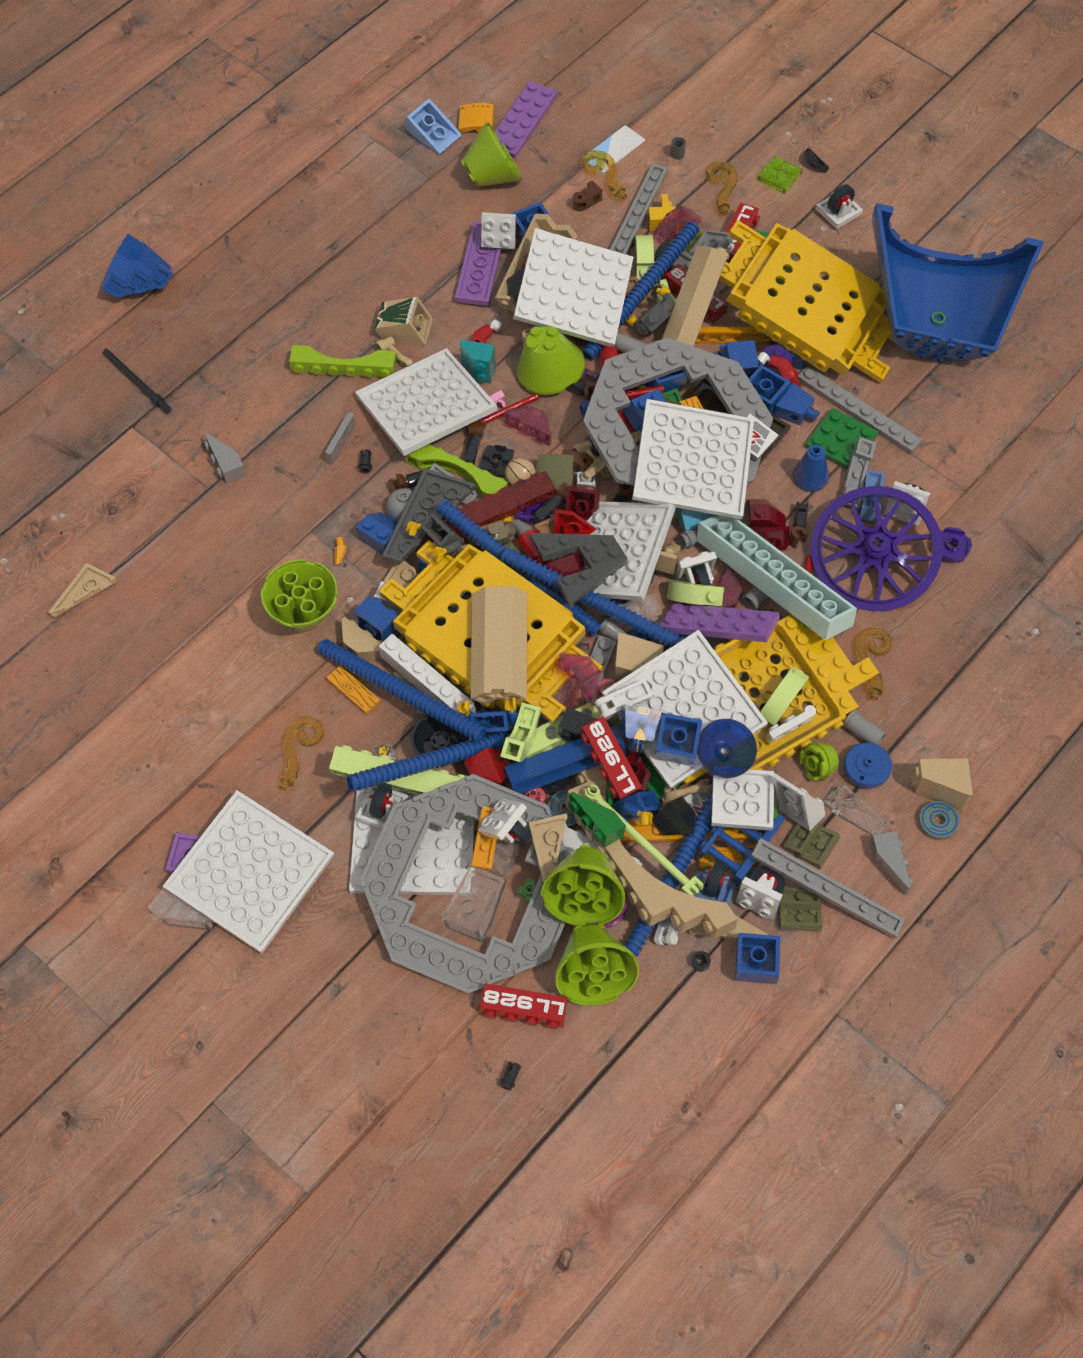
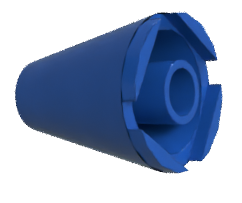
M819 445L810 446L793 471L794 483L796 486L799 485L803 491L817 492L822 490L828 483L829 472L824 448Z

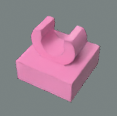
M502 390L489 396L495 404H500L501 408L505 407V402L501 400L505 396Z

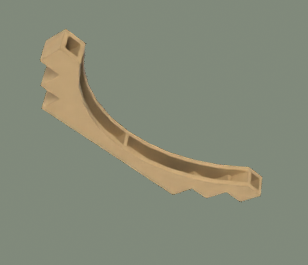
M600 765L577 773L576 782L579 786L568 790L565 800L569 811H571L568 806L570 793L574 792L583 796L584 790L588 785H596L600 790V795L606 801L607 779L604 780L599 771L601 769ZM573 813L577 824L585 830L587 839L593 842L596 849L608 855L609 862L626 891L630 903L636 906L640 918L646 921L649 927L669 917L672 924L678 927L681 933L703 923L704 930L710 933L713 939L735 929L738 918L726 902L697 898L661 882L632 858L620 840L605 848L600 842H596L591 831L585 828L577 814Z

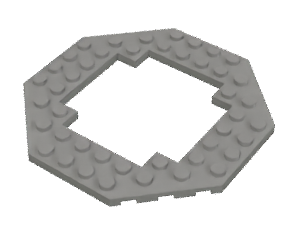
M664 338L606 359L582 425L615 481L622 485L626 483L634 486L639 453L637 444L617 412L630 406L631 402L624 391L683 369L691 383L707 378L729 414L742 417L752 414L770 428L773 417L737 361L670 338ZM750 457L747 485L753 483L761 457L757 461Z
M475 774L393 805L360 877L361 885L391 962L466 994L483 989L484 984H495L550 961L566 923L553 916L546 909L543 896H541L543 885L541 875L513 942L509 943L492 936L485 955L409 923L417 903L398 895L430 823L450 830L457 812L480 821L482 806L494 808L495 804L502 799L521 802L527 807L521 818L527 823L525 828L529 832L528 822L552 817L548 805ZM531 838L530 843L532 844L524 862L539 868ZM563 841L561 842L556 867L569 855Z

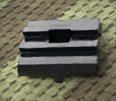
M487 445L480 469L487 470L490 474L496 475V477H505V468L513 459L515 451L502 445Z

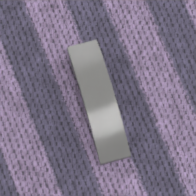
M862 437L858 438L847 469L842 495L863 487L869 462L873 458L876 442ZM862 498L854 500L857 509L860 508Z

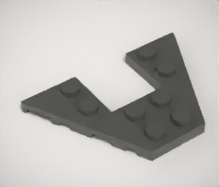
M530 533V540L543 561L579 551L589 567L587 570L557 578V585L571 608L574 607V603L581 597L588 596L590 591L603 584V580L606 577L614 575L618 569L628 563L627 556L613 535Z

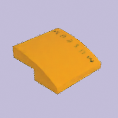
M489 103L461 105L458 127L460 133L475 129L479 133L487 121L493 127L494 105Z

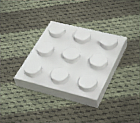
M714 767L711 826L773 830L774 781L772 776L774 771Z

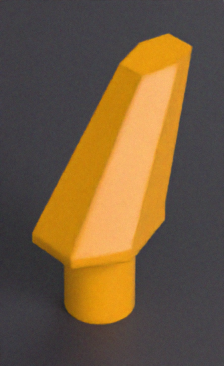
M343 537L336 538L337 547L334 548V565L342 563L348 546L344 545Z

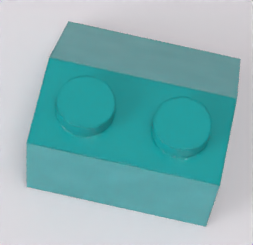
M460 339L461 364L475 381L491 384L496 368L495 345Z

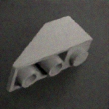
M204 433L206 438L204 445L207 451L211 450L212 452L210 457L213 464L218 465L216 469L219 477H224L225 482L229 483L246 476L244 465L238 453L210 434Z
M897 831L873 834L870 845L874 861L902 893L908 895L911 887H913L911 875L907 873V858L902 854V839L898 838Z

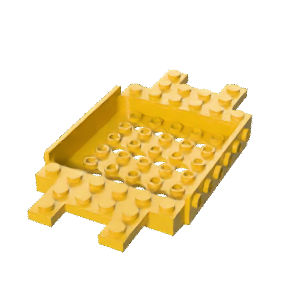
M737 220L728 236L742 245L730 263L725 262L719 280L733 288L726 301L740 309L737 316L823 372H826L830 367L844 376L851 365L881 383L890 367L876 357L887 338L892 341L893 339L889 317L883 314L887 306L884 290L880 287V284L794 228L791 230L776 223L767 238ZM791 255H797L799 261H793ZM784 266L790 267L791 270H792V272H791V273L785 272V271L783 270V267H784ZM820 274H826L828 276V280H823L820 277ZM775 279H783L784 284L779 285ZM818 285L821 291L816 292L812 286ZM768 290H774L777 296H770ZM849 292L856 293L857 299L851 298ZM805 297H811L814 303H807ZM842 304L849 305L850 310H844ZM800 308L805 310L806 315H800L797 310ZM836 315L840 316L843 322H837L834 317ZM827 328H833L836 334H829Z
M428 540L416 552L417 557L427 563L428 566L406 588L391 578L379 590L380 596L402 611L393 620L394 628L405 636L406 646L413 652L418 653L426 663L434 665L440 674H446L452 683L462 686L465 692L471 696V648L466 647L464 642L472 639V593L483 587H518L520 590L527 592V635L530 637V640L527 642V698L517 702L516 709L522 702L541 707L540 715L554 724L566 711V707L553 697L566 682L577 673L592 683L603 671L601 664L576 647L578 642L585 636V627L573 618V613L486 550L482 552L468 544L455 558L449 554H444L441 562H436L437 556L431 557L435 547L438 546ZM476 579H482L484 584L476 587L473 582ZM463 592L471 593V597L467 600L462 599L460 596ZM450 605H457L459 609L457 612L451 613L448 611V607ZM438 618H444L446 623L443 626H438L435 624V621ZM534 621H540L543 625L540 629H534L531 624ZM501 699L494 700L486 705L481 703L484 707H489L492 710L496 708V705L505 710L504 700Z
M792 614L778 621L767 642L730 639V642L725 645L723 643L717 645L713 650L759 711L760 705L768 702L782 682L781 672L784 670L790 671L794 666L803 671L809 679L801 688L802 694L794 698L779 722L782 725L788 717L792 715L796 717L802 714L804 711L802 703L804 702L811 703L816 708V714L810 722L770 745L765 739L769 733L768 730L771 728L768 722L767 726L746 739L749 743L747 748H741L739 745L735 746L682 781L684 786L712 771L714 767L750 770L772 768L781 759H787L794 755L800 748L805 749L812 741L820 740L831 730L835 731L841 728L846 717L859 707L849 691L879 674V671L869 657L853 666L833 637L824 640L809 627H804L801 621ZM770 656H779L780 663L773 664L770 661ZM746 673L749 676V680L742 682L739 680L738 675ZM752 688L757 689L759 697H751L749 690Z

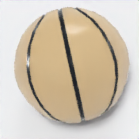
M515 458L505 468V479L511 487L523 490L529 488L534 483L536 469L528 459Z

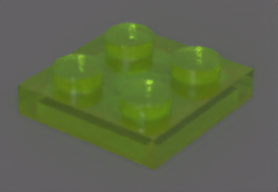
M774 156L759 173L757 180L785 194L802 175L803 169Z

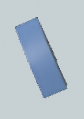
M867 470L864 487L884 486L885 473ZM872 496L862 498L860 520L876 522ZM876 496L881 510L882 496Z

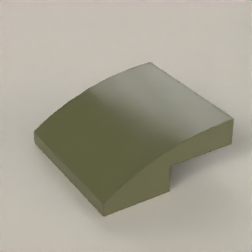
M538 454L534 490L557 491L564 482L571 486L574 455Z
M818 822L810 831L797 823L783 847L803 861L821 869L840 839V835L837 832L822 827L821 822Z
M784 887L783 896L779 904L780 930L822 931L821 897L805 888Z

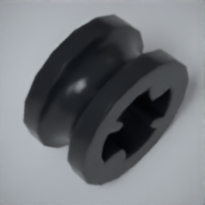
M698 951L693 955L691 964L694 970L705 972L710 966L711 959L708 953ZM700 957L704 958V962L706 964L704 965L703 963L702 966L698 965V961L696 959L698 958V960H700Z

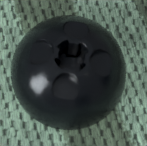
M427 714L416 722L411 732V744L416 755L469 741V737L460 734L455 729L446 726Z

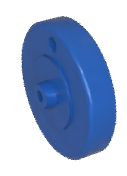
M860 743L853 746L847 752L844 760V772L847 778L861 788L873 789L880 787L888 780L892 771V760L887 751L873 743Z

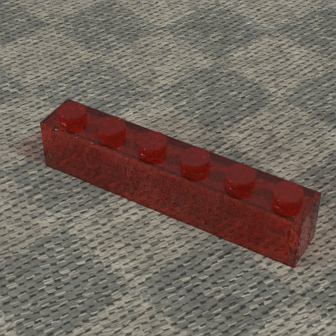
M546 471L536 472L526 480H518L510 487L505 486L497 493L487 494L481 500L471 501L465 507L457 508V510H461L462 514H466V518H471V522L474 521L475 525L478 524L482 527L503 520L551 498L556 491V487ZM448 520L449 525H450L462 538L465 537V536H468V535H464V534H463V531L460 532V531H459V528H455V527H454L455 524H450V520Z

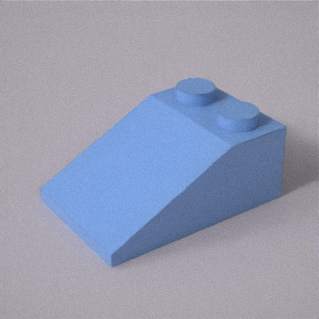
M430 98L408 115L403 123V126L414 138L438 155L462 136Z

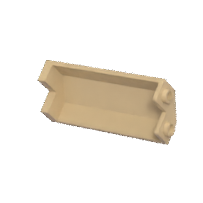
M548 214L534 215L495 297L502 308L512 313L515 312L516 302L507 279L526 266L534 229H541L576 240L578 235L570 225H556Z
M704 245L696 247L662 339L670 338L694 347L726 260L729 259V253H727L726 249L721 247L715 249Z
M513 586L483 587L472 593L471 699L486 705L497 699L504 700L506 697L507 700H513V697H516L517 703L527 698V592Z

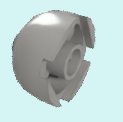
M400 488L388 497L386 507L389 518L397 523L399 522L413 490Z

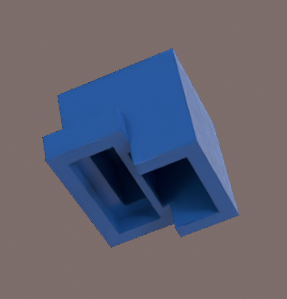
M755 340L729 342L725 345H720V356L737 361L747 377H751L758 369Z

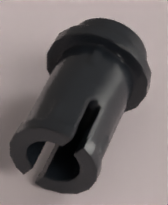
M367 449L360 451V463L358 464L360 472L365 474L372 470V452Z
M509 1061L503 1078L499 1080L501 1082L499 1086L509 1091L515 1088L516 1085L514 1083L521 1066Z

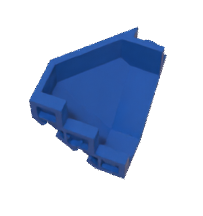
M127 233L102 280V289L118 298L156 288H165L173 275V267L146 243Z

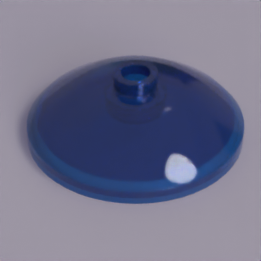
M718 719L709 723L701 731L697 755L702 766L711 774L720 778H735L743 775L753 765L757 755V744L752 732L741 722L733 719ZM721 749H725L727 754H722Z

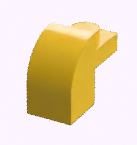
M661 194L660 207H649V231H663L673 225L676 206H672L671 201H668V194Z

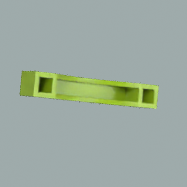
M292 345L289 363L291 372L385 378L396 372L397 358L396 351L377 350L359 358L339 359L323 355L310 346Z
M428 444L405 455L406 464L419 470L429 468L436 463L444 470L457 474L468 482L475 483V489L479 493L481 500L498 508L508 494V482L503 478L496 477L487 470H481L472 463H467L458 456L451 455L439 447L436 448Z

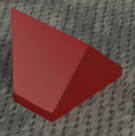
M555 509L554 534L590 535L597 530L573 511Z
M486 748L465 760L464 763L469 775L475 774L489 781L502 783L506 774L504 767L508 766L505 758L501 757L502 751Z

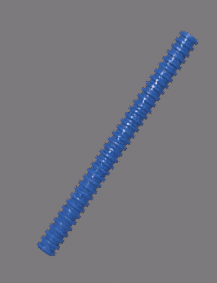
M687 222V225L678 233V236L673 239L641 280H639L638 284L629 292V295L626 296L618 330L699 233L700 228L695 222ZM589 341L585 348L582 349V353L587 359L594 360L595 356L601 352L605 345Z
M447 499L438 505L436 509L438 514L441 513L445 520H450V524H455V528H459L460 532L463 531V534L468 535L469 539L472 538V541L477 542L478 546L481 545L483 550L486 549L487 552H490L491 555L501 561V556L507 548L506 546L503 547L501 542L498 543V540L493 539L492 535L489 536V533L484 532L483 528L480 529L478 524L475 525L474 521L471 522V518H466V514H462V511L457 510L456 506L453 507V504L448 503ZM511 564L507 565L573 613V618L585 627L586 633H591V637L599 632L602 623H598L597 619L594 620L593 616H589V613L587 611L584 612L583 608L580 609L578 604L575 605L574 603V607L571 608L564 595L557 588L553 589V586L549 587L548 583L543 584L542 580L538 581V578L534 579L532 575L528 576L526 572L522 573V570H516L517 567L512 568Z
M507 547L504 550L501 562L505 561L507 565L511 564L512 568L517 567L516 570H522V573L526 572L528 576L532 575V578H538V581L542 580L543 584L548 583L549 587L553 586V589L557 588L561 592L557 585V578L563 577V574L559 575L557 571L553 572V569H547L546 565L543 567L542 563L538 564L536 560L532 561V558H526V555L522 556L520 552L516 553V550H511V547ZM594 590L590 591L588 596H583L579 599L580 603L584 602L586 606L590 605V608L594 607L596 611L600 610V613H606V616L610 615L611 619L616 618L617 622L621 621L623 625L627 624V627L631 626L633 630L637 629V632H643L644 636L647 634L648 638L652 637L654 641L658 640L660 644L664 643V646H670L669 648L684 639V636L680 637L678 633L674 634V631L670 632L668 628L664 629L662 625L658 626V623H652L653 620L648 621L647 617L643 618L641 614L637 615V612L634 611L633 613L631 609L627 610L625 606L621 607V604H615L616 601L611 602L610 598L606 599L604 595L600 596V593H594Z
M328 639L320 642L318 653L345 667V669L432 718H436L437 721L448 727L450 726V728L469 737V739L474 740L476 743L484 739L486 727L481 726L459 712L457 713L445 704L443 705V703L420 692V690L388 674L386 671L356 656L352 652L343 649V647Z
M514 728L509 731L486 735L479 743H476L474 740L465 741L464 743L450 745L442 749L433 750L432 752L422 753L415 757L412 756L404 760L394 761L387 765L383 764L376 768L366 769L359 773L348 774L346 779L347 786L352 792H356L357 790L367 789L368 786H377L391 780L394 781L402 777L418 774L419 772L422 773L430 769L439 768L446 764L449 765L457 761L467 760L486 748L503 749L506 737L508 738Z
M712 790L701 807L702 811L698 812L699 816L695 818L694 834H686L687 837H684V842L677 849L678 853H675V858L671 860L672 864L683 874H685V870L688 869V865L691 863L690 859H693L694 854L697 853V849L700 847L699 843L703 842L702 838L706 837L705 833H708L711 827ZM666 870V874H663V879L660 881L676 889L679 881ZM640 917L638 918L639 922L635 924L636 928L632 929L633 933H630L629 939L625 941L627 944H624L635 957L639 956V951L643 949L642 945H645V940L649 938L648 934H651V929L655 928V925L649 927L646 921H643Z

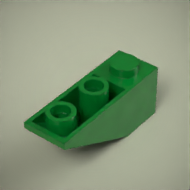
M574 792L570 793L568 802L570 810L576 813L582 825L591 831L596 842H600L605 848L624 837L626 825L613 810Z

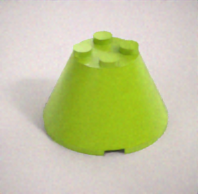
M487 121L461 160L463 166L469 171V176L477 187L521 181L523 178L520 176L521 173L505 145H501L497 133Z
M534 327L525 341L516 366V374L519 383L532 393L539 395L557 394L565 391V388L572 383L575 385L579 381L585 369V360L581 350L562 335L556 327Z
M305 559L291 560L277 566L268 574L263 589H261V600L267 614L276 622L296 629L300 633L312 630L321 624L335 606L338 596L337 583L331 571L318 562H307Z
M583 844L573 850L545 878L541 890V896H543L546 909L559 920L575 926H586V924L598 923V925L606 924L614 920L622 912L625 904L623 886L609 862L608 855L587 844Z
M578 925L573 929V933L567 942L557 967L555 983L559 993L568 997L570 1002L586 1006L602 1005L617 1000L618 995L625 990L629 992L639 976V965L635 955L609 933L604 925Z

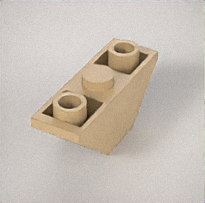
M675 543L664 546L661 549L656 570L674 575L685 549L680 548L681 545Z
M343 617L342 635L344 649L365 661L382 659L379 645L383 641L373 638L368 630H362L354 620H348L346 617Z

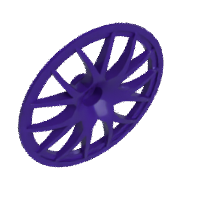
M868 486L843 494L825 509L813 531L811 557L815 572L822 583L858 609L884 612L902 608L918 599L928 590L941 566L943 543L935 518L918 499L895 488ZM872 496L876 514V525L873 529L865 527L860 520L854 500ZM876 496L898 500L883 520ZM902 502L917 512L911 521L897 533L888 531L887 524ZM851 503L856 525L834 516V514L846 504ZM919 516L923 519L930 534L905 535ZM831 519L855 533L858 540L854 543L841 542L823 534ZM932 539V556H912L901 553L897 548L901 543ZM822 540L843 550L823 560ZM875 540L883 542L880 548L877 545H873ZM850 555L859 557L858 564L835 579H832L825 566L826 563ZM931 561L922 579L907 562ZM889 563L902 567L918 584L904 594L890 575L888 570ZM873 567L878 573L876 600L857 597L859 585L865 571ZM858 573L853 595L837 584V582ZM885 579L900 596L880 600L883 580Z

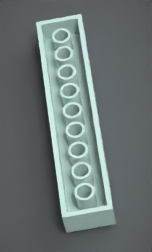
M715 515L699 523L696 541L710 552L715 551L718 558L824 640L853 627L857 611L855 606L740 520Z

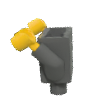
M662 284L661 290H656L663 300L640 319V322L634 314H631L632 317L626 320L629 326L641 335H646L648 332L652 335L672 314L675 302L670 295V289Z
M434 513L426 520L419 521L418 524L410 521L406 528V531H409L411 536H415L418 529L424 530L440 546L435 547L431 557L437 556L436 562H441L444 554H453L460 550L464 539L451 526Z

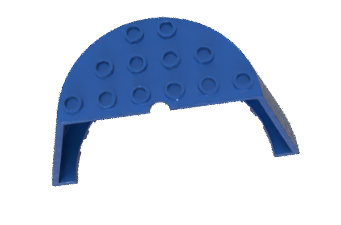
M877 203L872 213V226L893 341L903 350L916 355L917 358H929L934 362L967 361L989 357L999 346L1044 241L1027 237L1015 245L1014 248L1002 250L1000 255H996V252L981 254V258H974V254L958 255L934 251L910 244L906 239L901 241L900 235L894 229H891L892 225L889 222L894 207ZM933 313H943L946 317L945 322L942 325L934 324L931 320ZM941 316L933 317L938 322L943 320Z

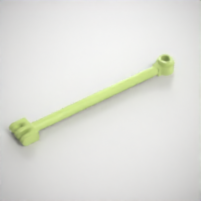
M588 785L585 788L583 797L613 810L626 825L625 831L683 885L680 890L681 892L694 896L705 887L696 876L689 880L602 798L600 790L596 785Z

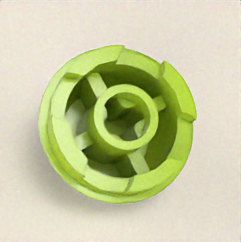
M812 742L800 752V765L804 764L807 771L805 775L810 780L823 781L838 768L839 759L837 752L829 744Z

